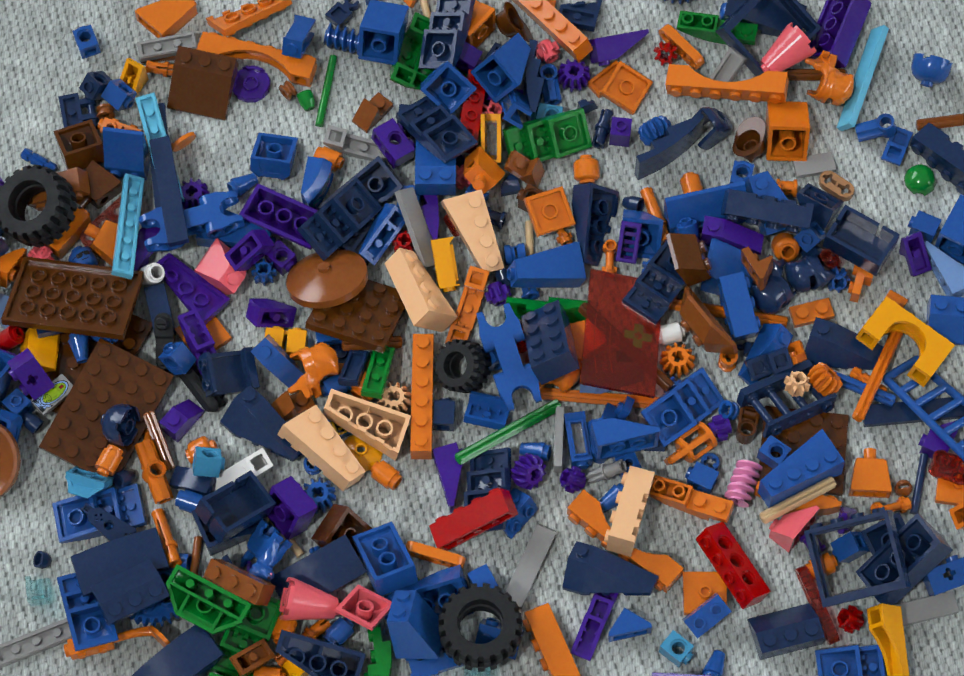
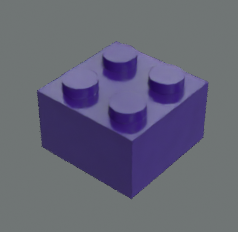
M292 476L273 485L269 494L276 502V505L267 517L285 539L291 540L308 529L318 506Z

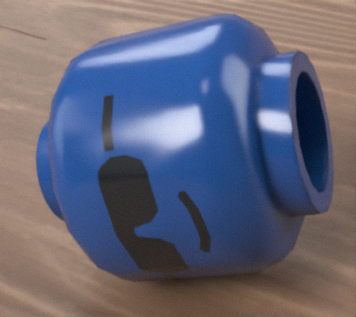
M87 246L75 247L68 259L69 262L97 266L99 264L93 250Z

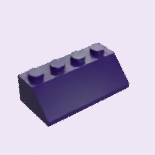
M826 0L817 21L821 29L816 33V39L808 44L811 49L815 47L817 52L809 58L816 59L823 50L829 51L830 54L837 55L835 68H845L872 3L869 0Z
M257 184L239 215H242L243 220L307 249H313L297 229L318 210L261 184Z

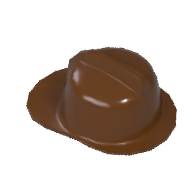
M505 2L504 9L495 16V23L499 31L506 37L512 38L519 33L525 41L530 42V39L533 40L529 28L520 18L515 7L510 2Z
M749 117L738 126L732 147L735 155L748 159L749 162H754L755 158L763 153L766 124L760 117Z

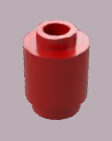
M9 326L1 331L0 349L10 351L21 344L25 338L22 328Z

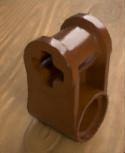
M753 406L740 407L736 439L741 444H750L755 437L760 415ZM742 430H748V431H750L751 433H750V434H744V433L742 432Z

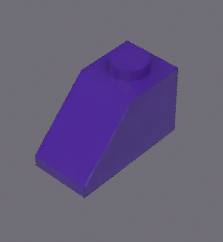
M250 298L246 318L256 327H293L297 308L268 298Z
M188 399L173 406L159 421L162 431L178 443L205 411Z
M949 422V423L940 425V427H941L942 429H944L945 427L949 426V425L952 424L953 422ZM931 429L928 435L923 433L918 444L922 446L919 453L928 454L929 458L938 462L944 461L950 449ZM958 430L950 434V436L953 439L955 438Z

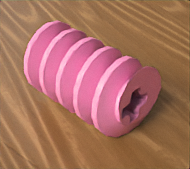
M738 460L736 468L733 470V476L730 478L731 483L728 484V490L724 494L725 498L734 501V504L738 507H749V504L745 501H751L752 497L747 493H754L755 489L751 486H756L757 481L753 478H760V474L756 471H762L763 467L753 461Z

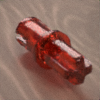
M829 249L821 251L820 258H822L821 260L826 267L833 269L837 266L838 269L841 268L839 265L842 264V261L837 254Z

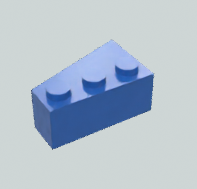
M768 171L743 179L747 192L758 194L757 197L762 195L772 196L780 202L781 200H788ZM758 223L760 233L764 236L786 229L778 227V230L766 228V224Z
M743 271L719 277L716 283L720 303L726 315L724 322L729 327L730 337L734 342L753 338L759 332L761 323L753 310L755 308V301L753 296L749 295L748 288H750V282L748 277L744 276Z

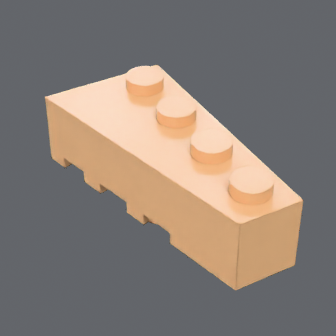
M482 189L442 200L441 205L447 212L477 267L490 271V273L504 269Z
M399 248L384 263L414 326L444 332L458 318L414 251Z
M334 389L330 390L323 411L327 419L396 461L411 415Z
M317 405L283 424L277 434L292 444L291 447L294 450L300 451L307 457L309 463L313 466L316 465L322 470V474L342 491L359 482L366 472Z
M630 465L629 471L623 473L621 484L624 487L622 491H618L615 501L618 504L617 510L612 511L609 521L612 523L610 530L607 529L604 542H607L606 550L631 557L655 472Z

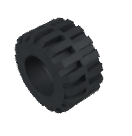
M461 339L446 342V347L441 346L439 349L440 354L437 353L435 357L437 362H434V367H436L434 373L436 376H439L437 381L442 383V387L449 391L469 393L471 391L476 392L477 389L483 387L482 383H487V375L491 374L489 366L492 365L491 361H488L490 358L489 353H485L483 346L476 342ZM465 357L467 367L461 376L459 373V363Z

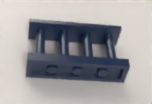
M809 359L740 389L737 403L741 408L747 405H752L766 423L762 435L764 438L770 435L776 436L789 427L823 412L827 413L834 408L837 394L832 393L826 397L822 396L812 385L809 390L817 401L808 404L803 397L793 396L792 398L800 408L792 412L777 395L776 392L785 389L786 384H784L786 376L790 377L791 371H802L807 376L809 370L813 367ZM765 397L770 398L783 416L773 419L759 400Z

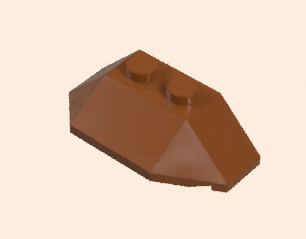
M687 285L684 288L680 309L682 320L680 324L685 332L690 331L693 335L694 343L698 347L702 346L706 352L737 354L738 349L734 340Z

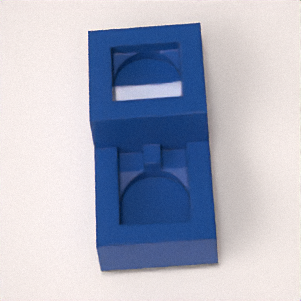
M897 127L895 135L890 137L886 144L881 160L900 166L913 132Z

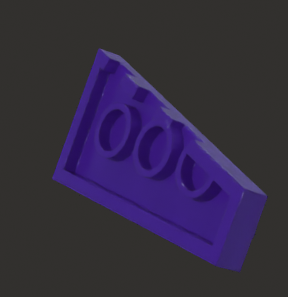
M167 253L157 262L164 268L165 276L163 280L189 311L197 309L205 325L230 304L229 297L172 254Z

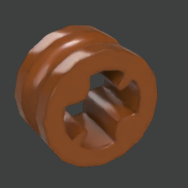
M287 80L284 82V85L278 87L281 94L289 101L292 99L291 96L297 95L296 89Z
M105 103L96 107L99 119H104V117L112 119L115 117L112 105Z

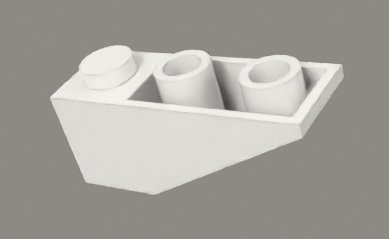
M261 448L219 474V478L215 479L211 489L214 492L231 481L235 482L236 478L250 470L255 476H258L274 465L265 450Z

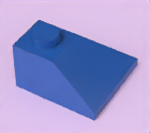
M449 61L436 68L420 84V90L437 106L442 104L450 115L477 89Z
M624 209L622 221L642 223L637 257L649 259L651 256L653 258L661 247L664 220L644 211ZM625 227V231L637 232L635 228ZM624 235V239L634 241L636 237ZM623 243L622 247L634 249L635 245ZM622 251L621 255L633 256V253Z

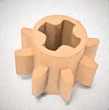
M791 371L790 377H785L784 384L786 386L784 390L788 391L792 397H803L804 392H809L811 385L808 382L810 377H807L802 371Z

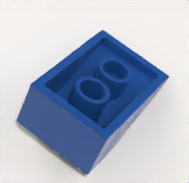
M103 127L105 169L118 179L124 177L125 173L147 180L150 154L144 132Z
M417 140L415 151L416 195H456V158L445 164Z
M605 417L591 422L590 441L596 461L658 447L659 427L616 418L606 419Z
M392 521L352 536L376 594L383 596L418 582L415 564Z

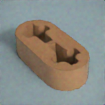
M832 171L821 173L819 186L823 190L842 201H849L853 197L854 186ZM828 178H831V179H832L831 182H828V183H825V182H824L825 179H828ZM845 188L848 189V193H841V191L845 190Z

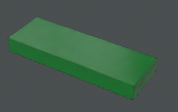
M387 346L384 353L373 350L362 386L361 396L382 399L395 354L394 347Z

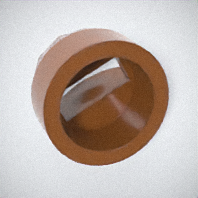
M902 479L896 483L895 493L899 497H908L911 494L912 485L908 480Z

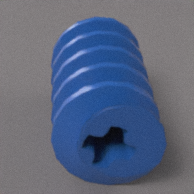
M330 23L325 32L324 45L327 44L328 48L334 46L336 50L342 47L343 52H347L349 49L351 54L357 51L358 55L359 33L355 35L354 28L348 33V27L346 26L343 31H340V25L333 29V23Z

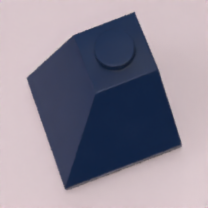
M810 183L805 185L796 195L800 206L807 203L814 204L811 223L816 221L824 231L830 226L844 201Z

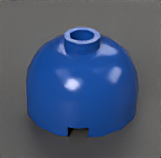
M922 53L913 54L911 70L913 76L921 81L920 85L932 87L933 84H940L948 78L953 64L949 60L934 55L923 58L924 54Z

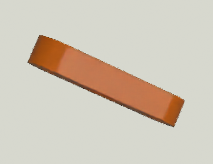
M666 24L659 30L660 37L666 43L671 40L673 47L677 46L675 52L694 70L699 69L705 64L702 55L671 25Z
M407 541L405 547L411 557L449 568L461 565L462 570L464 568L466 558L462 555L414 541Z

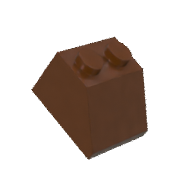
M92 119L53 131L67 170L75 167L85 169L92 160L98 164L104 162L103 143Z
M666 234L674 268L688 286L712 278L710 274L712 265L709 258H706L705 252H707V247L703 240L700 241L696 234Z
M333 504L311 539L322 548L346 534L359 557L352 536L373 528L348 506Z

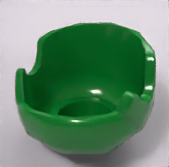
M918 164L909 168L905 173V186L913 194L921 193L925 196L934 191L936 179L933 170L928 166Z

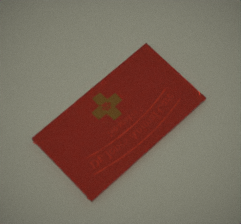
M591 269L580 384L655 398L661 319L655 324L622 302L638 278Z

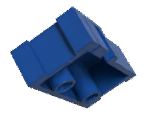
M442 646L438 659H422L421 661L418 659H405L406 664L409 663L412 673L410 676H438L439 673L462 667L464 664L460 666L455 664L454 658H449L446 653L442 652L445 650Z

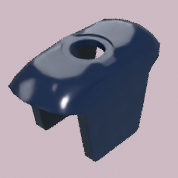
M702 107L693 117L703 114V126L711 121L713 129L697 145L701 149L709 150L732 133L733 125L723 112L711 107Z

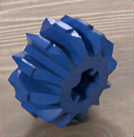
M666 116L654 117L639 127V137L645 146H651V142L665 137L666 128L672 126Z
M321 477L318 479V482L311 478V485L304 483V491L318 506L315 514L321 508L322 512L325 513L326 506L331 508L333 506L332 501H336L335 487H330L331 482L329 480L323 483V478ZM322 493V497L317 496L315 498V494L320 495Z

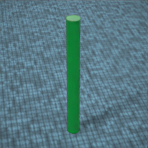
M330 55L315 123L317 127H323L337 62L336 55Z

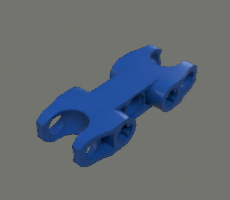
M236 191L213 192L203 195L199 198L200 206L185 209L184 215L188 236L206 232L208 238H219L244 227L245 223L242 215L226 216L223 214L228 207L239 202ZM162 207L155 208L139 217L142 228H160L156 236L144 241L148 252L171 251L185 245L169 247Z
M507 303L503 305L506 320L501 326L494 327L489 325L483 312L476 313L479 324V336L484 351L488 353L495 350L502 372L493 375L499 396L504 401L508 411L512 412L515 411L512 395L519 388L528 389L536 403L542 402L539 380L532 371L530 363L524 365L522 363L516 343L524 341L525 337L519 319L513 312L510 304Z

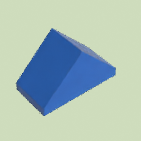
M624 607L608 633V641L613 642L651 633L652 625Z

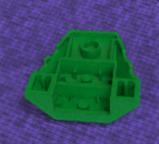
M417 12L414 13L405 32L399 60L395 65L391 66L389 80L406 88L420 90V84L435 70L419 69L424 29H429L430 18ZM458 69L465 77L467 76L465 72Z

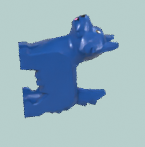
M261 519L256 530L249 538L247 551L241 558L240 567L243 568L248 561L255 557L257 562L252 565L249 573L268 582L274 578L273 567L283 558L286 551L293 544L288 539L282 543L284 538L279 535L280 531L272 525L267 528L269 523Z

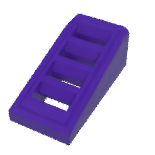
M621 222L616 261L636 264L642 223ZM625 227L635 228L637 232L625 231ZM624 235L633 236L636 239L635 241L624 239ZM623 243L635 245L634 249L622 247ZM622 251L632 252L633 256L621 255Z
M842 506L840 507L838 518L843 517L844 521L852 519L851 515L856 514L857 509ZM854 527L838 530L837 532L838 534H845L853 530Z

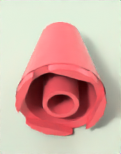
M791 22L785 27L761 59L762 65L760 68L763 72H782L811 57L817 51L815 47L810 48L808 45L811 42L797 25L793 27Z
M294 577L287 578L286 582L289 583L288 588L284 587L282 591L279 612H283V615L279 616V619L319 620L334 619L335 615H339L335 612V608L340 604L337 597Z

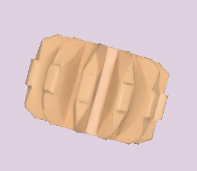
M389 382L388 388L384 389L382 399H378L377 404L407 413V407L411 406V392H407L406 385L400 388L399 382L395 386H392Z

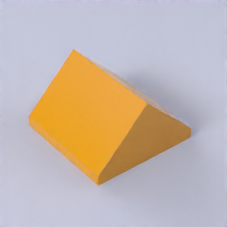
M28 328L24 334V341L20 346V353L28 348L45 372L56 371L61 335L56 334L38 338L37 330Z

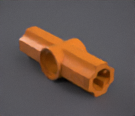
M148 439L137 443L135 449L143 469L142 478L148 483L155 504L160 505L171 501L174 497L165 475L166 465L160 460L154 441ZM151 469H154L157 475L153 474Z

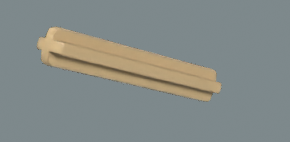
M829 476L762 511L759 517L764 524H767L834 489L837 484L834 478Z

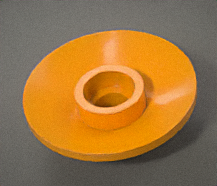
M351 435L344 441L366 472L371 470L375 462L381 461L383 453L358 437ZM360 447L365 448V451L362 453L357 450Z

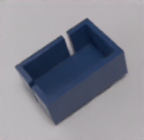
M845 204L836 218V222L833 223L827 232L822 247L877 276L897 245L900 234L883 225L880 235L877 237L876 234L880 223Z
M250 470L236 478L235 482L231 481L201 498L195 512L205 525L210 524L209 531L218 543L221 544L269 516L276 502Z

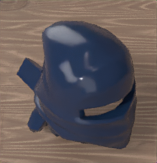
M818 245L807 253L801 249V259L786 262L785 274L789 285L800 293L807 292L810 289L817 290L822 288L835 278L834 272L827 271L823 267L826 258L832 257L834 253L828 249H822Z
M773 258V269L764 290L760 291L756 285L750 287L755 306L762 313H777L781 308L788 305L795 294H797L796 290L792 292L787 281L781 276L783 274V266L786 263L784 259L776 261Z

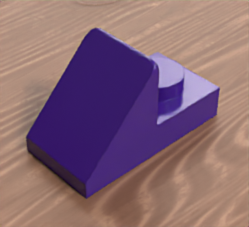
M921 231L901 238L899 254L905 256L910 275L915 277L932 270Z

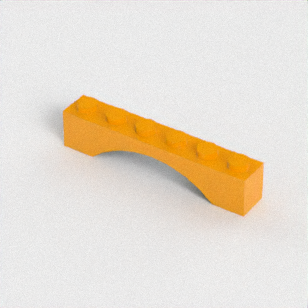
M881 603L868 608L869 631L882 652L887 676H909L901 606Z

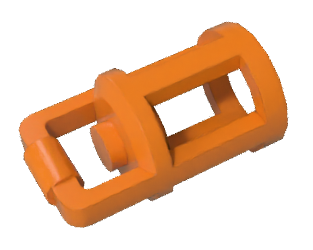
M700 421L693 428L674 440L677 450L666 457L664 462L666 465H671L680 458H683L685 461L693 463L718 445L716 437L710 428ZM695 431L699 435L689 443L683 440ZM704 442L707 447L694 455L693 449Z

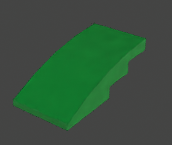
M584 108L522 123V129L516 126L502 129L508 155H510L511 151L516 150L530 160L537 157L540 158L541 162L551 158L558 159L592 147Z
M271 597L268 606L251 603L252 606L242 624L224 631L218 646L225 656L210 669L211 671L223 676H240L229 658L263 638L268 643L280 614V600Z

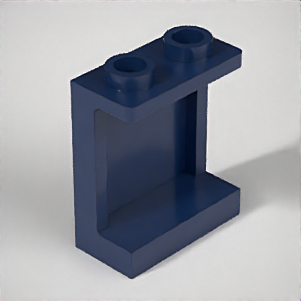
M245 347L239 351L212 354L205 352L199 356L198 367L202 372V388L206 393V397L241 393L248 386H252L255 390L260 387L255 358L250 352L253 347Z

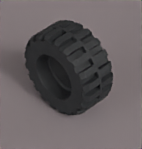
M41 165L22 167L23 170L17 169L14 171V175L8 176L5 179V184L0 186L1 229L20 243L30 247H42L44 244L50 245L54 243V239L59 240L63 236L62 233L69 230L70 222L74 221L75 215L73 213L77 210V204L74 202L77 199L76 194L73 192L71 184L50 168L42 167ZM46 191L47 201L43 211L36 218L26 221L25 209L28 202L34 195Z
M477 583L470 584L469 589H465L463 586L458 589L457 595L452 593L448 597L449 602L443 604L442 613L439 614L440 642L442 647L445 648L447 656L454 658V663L458 666L464 664L465 669L471 671L475 667L478 668V672H485L484 668L490 667L491 670L497 669V664L499 663L502 665L506 664L508 658L513 657L517 652V646H520L522 635V616L516 601H512V596L508 592L503 594L502 588L498 586L491 589L490 584L483 583V587H477ZM476 611H486L495 615L501 622V632L498 637L485 644H476L466 640L461 635L460 623L468 614Z

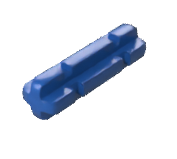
M28 148L21 152V158L27 162L30 161L32 165L46 166L54 172L58 169L55 163L48 162V159L37 153H32L33 151Z

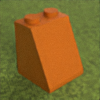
M475 0L466 42L478 48L496 29L495 9Z
M786 101V103L773 104L767 102L766 160L807 161L810 134L808 103Z

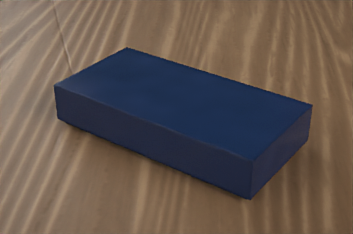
M349 351L338 378L339 385L359 387L371 357L369 351Z

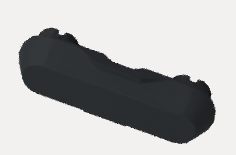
M159 313L154 319L156 364L158 368L168 372L169 370L158 357L163 352L166 344L175 342L173 322L167 313Z
M194 363L186 374L179 376L205 411L217 412L219 407L224 405V399L221 396L206 397L199 378L200 372Z

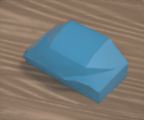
M76 466L66 471L65 476L68 482V493L87 499L95 493L112 486L114 479L113 477H104L96 472L86 471Z

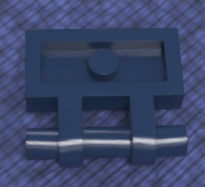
M78 93L58 96L64 128L92 119L97 129L100 119L97 117L95 109L97 105L96 100L92 101L86 95L85 98L79 99ZM86 107L88 109V114L82 115L81 108Z

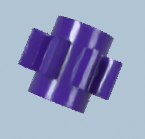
M501 281L488 285V292L484 293L489 304L493 303L495 307L506 304L507 296L511 295L509 286L503 285Z
M722 414L712 416L711 422L707 423V426L713 432L718 442L728 440V434L732 433L731 423L728 418L724 419Z
M572 466L571 469L566 468L560 476L561 486L569 493L579 492L586 484L585 473L581 472V468Z

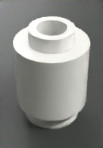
M158 263L148 264L139 270L144 271L142 284L146 286L161 282L165 276L164 268Z
M678 322L660 325L658 328L653 329L657 345L662 344V346L675 342L679 343L682 342V337H685V330Z

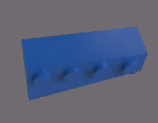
M821 429L760 480L758 493L767 507L770 508L829 476L834 478L841 475L845 461L824 430Z

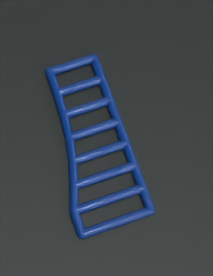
M917 355L887 372L882 381L964 461V439L957 443L950 436V434L964 426V416L944 429L935 422L956 407L964 406V396L935 372L930 379L938 387L914 401L907 392L920 384L912 379L900 387L893 378L913 367L919 358ZM944 392L953 398L952 401L929 415L921 408V406Z

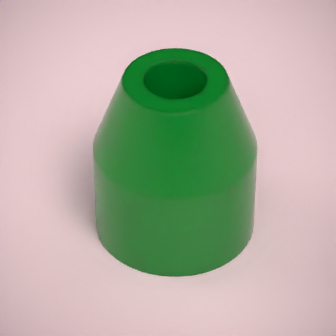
M304 90L297 94L299 104L305 111L315 108V99L311 90Z

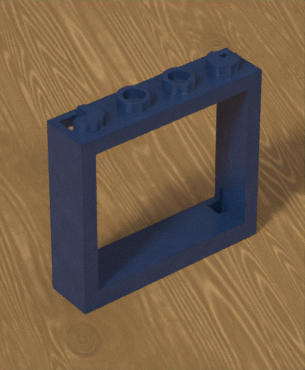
M746 0L715 32L729 47L735 48L747 58L745 65L755 76H759L764 73L760 68L761 65L731 32L761 1ZM779 0L806 30L804 33L811 42L815 40L816 33L821 27L797 0Z
M884 507L872 509L873 514L864 516V512L851 515L852 519L844 521L843 517L830 520L831 524L823 526L822 523L810 525V530L804 531L823 608L911 587L892 510H885ZM885 519L900 580L832 596L817 536Z

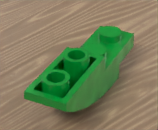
M680 10L677 30L705 41L727 45L715 32L726 20H719V15ZM739 22L731 32L742 44L755 45L758 24Z
M507 297L506 304H510L517 318L521 320V316L543 307L547 303L559 300L569 316L571 324L586 320L578 312V309L584 302L590 305V301L549 297L547 302Z
M379 623L373 631L368 629L369 642L374 644V650H370L371 663L376 664L367 665L368 672H364V676H391V640L382 641Z

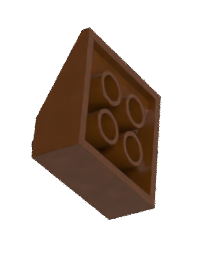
M178 46L167 109L225 121L239 66L237 58Z

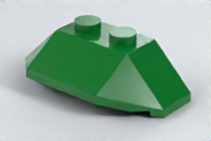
M176 564L166 582L175 614L213 635L242 624L252 606L250 602Z

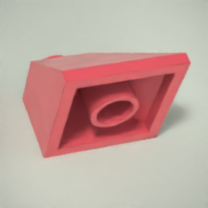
M216 238L194 271L223 294H234L245 279L247 271H235L224 256L231 248Z
M813 506L785 514L780 520L775 519L769 527L771 530L769 538L787 552H790L798 543L800 537L804 535V531L809 530L810 525L814 524L820 508Z
M358 584L335 608V612L373 631L389 613L392 601Z

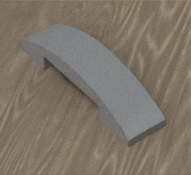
M328 125L323 141L324 145L343 154L373 161L377 156H380L389 164L373 140L348 134L347 129ZM390 141L392 144H399L397 142Z

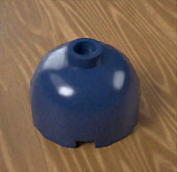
M120 403L110 407L102 415L100 421L105 438L113 444L129 446L134 441L138 432L135 426L136 421L140 422V412L137 407Z

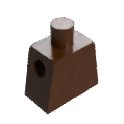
M92 160L85 170L88 172L90 195L84 196L83 199L75 201L79 209L81 207L85 209L90 203L97 209H100L122 192V182Z

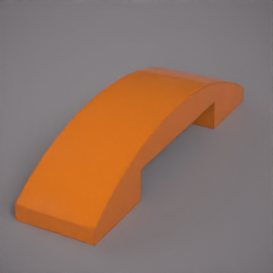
M470 265L464 283L465 287L456 311L458 318L451 324L445 343L448 341L452 342L454 339L469 341L477 319L476 313H479L490 271Z

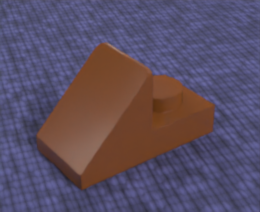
M379 92L370 101L364 98L352 122L368 133L393 108V103Z
M516 150L511 151L504 166L505 170L538 188L545 172L540 158L537 157L530 160Z
M749 246L741 249L742 264L760 291L764 290L773 269V256L759 260L758 255L753 253Z
M285 391L270 405L287 421L315 406L312 397L306 399L303 393L297 392L289 395L288 391Z
M263 638L231 656L229 659L240 676H249L255 669L273 660L276 656Z

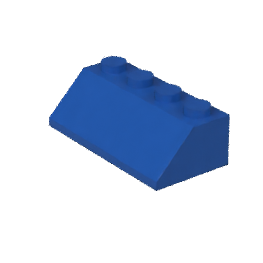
M745 181L665 198L664 219L667 221L669 233H678L676 225L685 217H691V219L696 220L699 233L702 232L705 216L726 219V216L721 215L725 190L732 189L746 192ZM738 218V221H731V222H734V223H736V224H741V223L745 222L746 220H743V219H739V218Z
M930 295L927 303L926 325H929L933 330L946 337L955 345H964V298Z

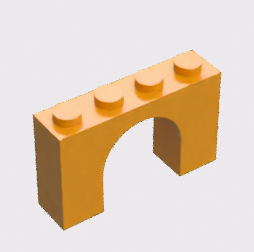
M887 296L856 336L858 341L871 350L889 332H901L910 336L919 348V358L907 376L922 387L927 384L955 346L946 337L940 335L929 325H926L915 317L914 314L908 312Z

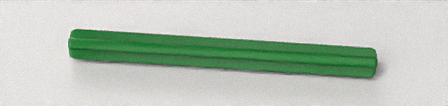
M554 399L455 453L456 462L462 465L556 412L557 407H561V403Z

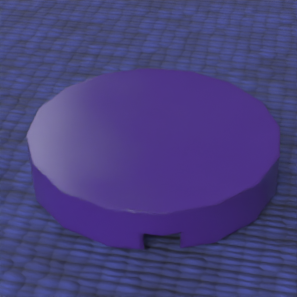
M254 65L242 67L243 69L237 70L233 93L239 100L246 103H255L268 95L271 81L264 69Z

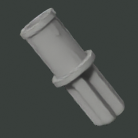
M622 459L611 464L605 463L601 465V468L587 473L586 478L590 484L603 479L610 480L613 476L626 472L627 466Z

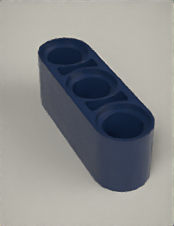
M164 282L144 287L153 331L156 315L167 313L172 318ZM173 322V332L174 336H176L175 326Z

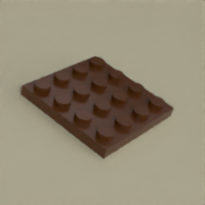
M368 280L363 290L351 300L330 308H313L306 321L305 328L384 353L406 308L396 288Z
M764 407L773 419L783 416L777 407ZM823 412L783 430L774 437L792 449L791 455L823 429L845 461L849 415ZM763 420V426H762V435H763V432H764V429H765V425H766V423H765L764 420ZM763 436L761 437V446L767 440ZM771 452L773 457L781 456L778 452ZM759 460V464L763 467V470L758 471L760 474L758 481L773 470L761 460ZM845 464L842 474L834 477L837 484L836 487L824 494L842 496Z

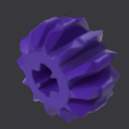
M567 59L566 64L561 63L560 69L557 71L559 85H563L564 90L569 87L571 93L574 91V88L580 92L582 87H587L590 80L589 66H585L584 61L578 63L575 59L574 62Z
M190 178L188 183L184 180L182 181L181 189L185 200L182 202L184 210L200 206L199 198L210 194L207 190V185L205 183L202 184L200 179L194 182Z
M525 453L523 456L519 455V460L514 461L515 466L510 469L513 472L511 478L514 483L520 488L529 490L533 487L538 488V482H543L542 477L547 474L544 471L546 465L541 457L531 453Z

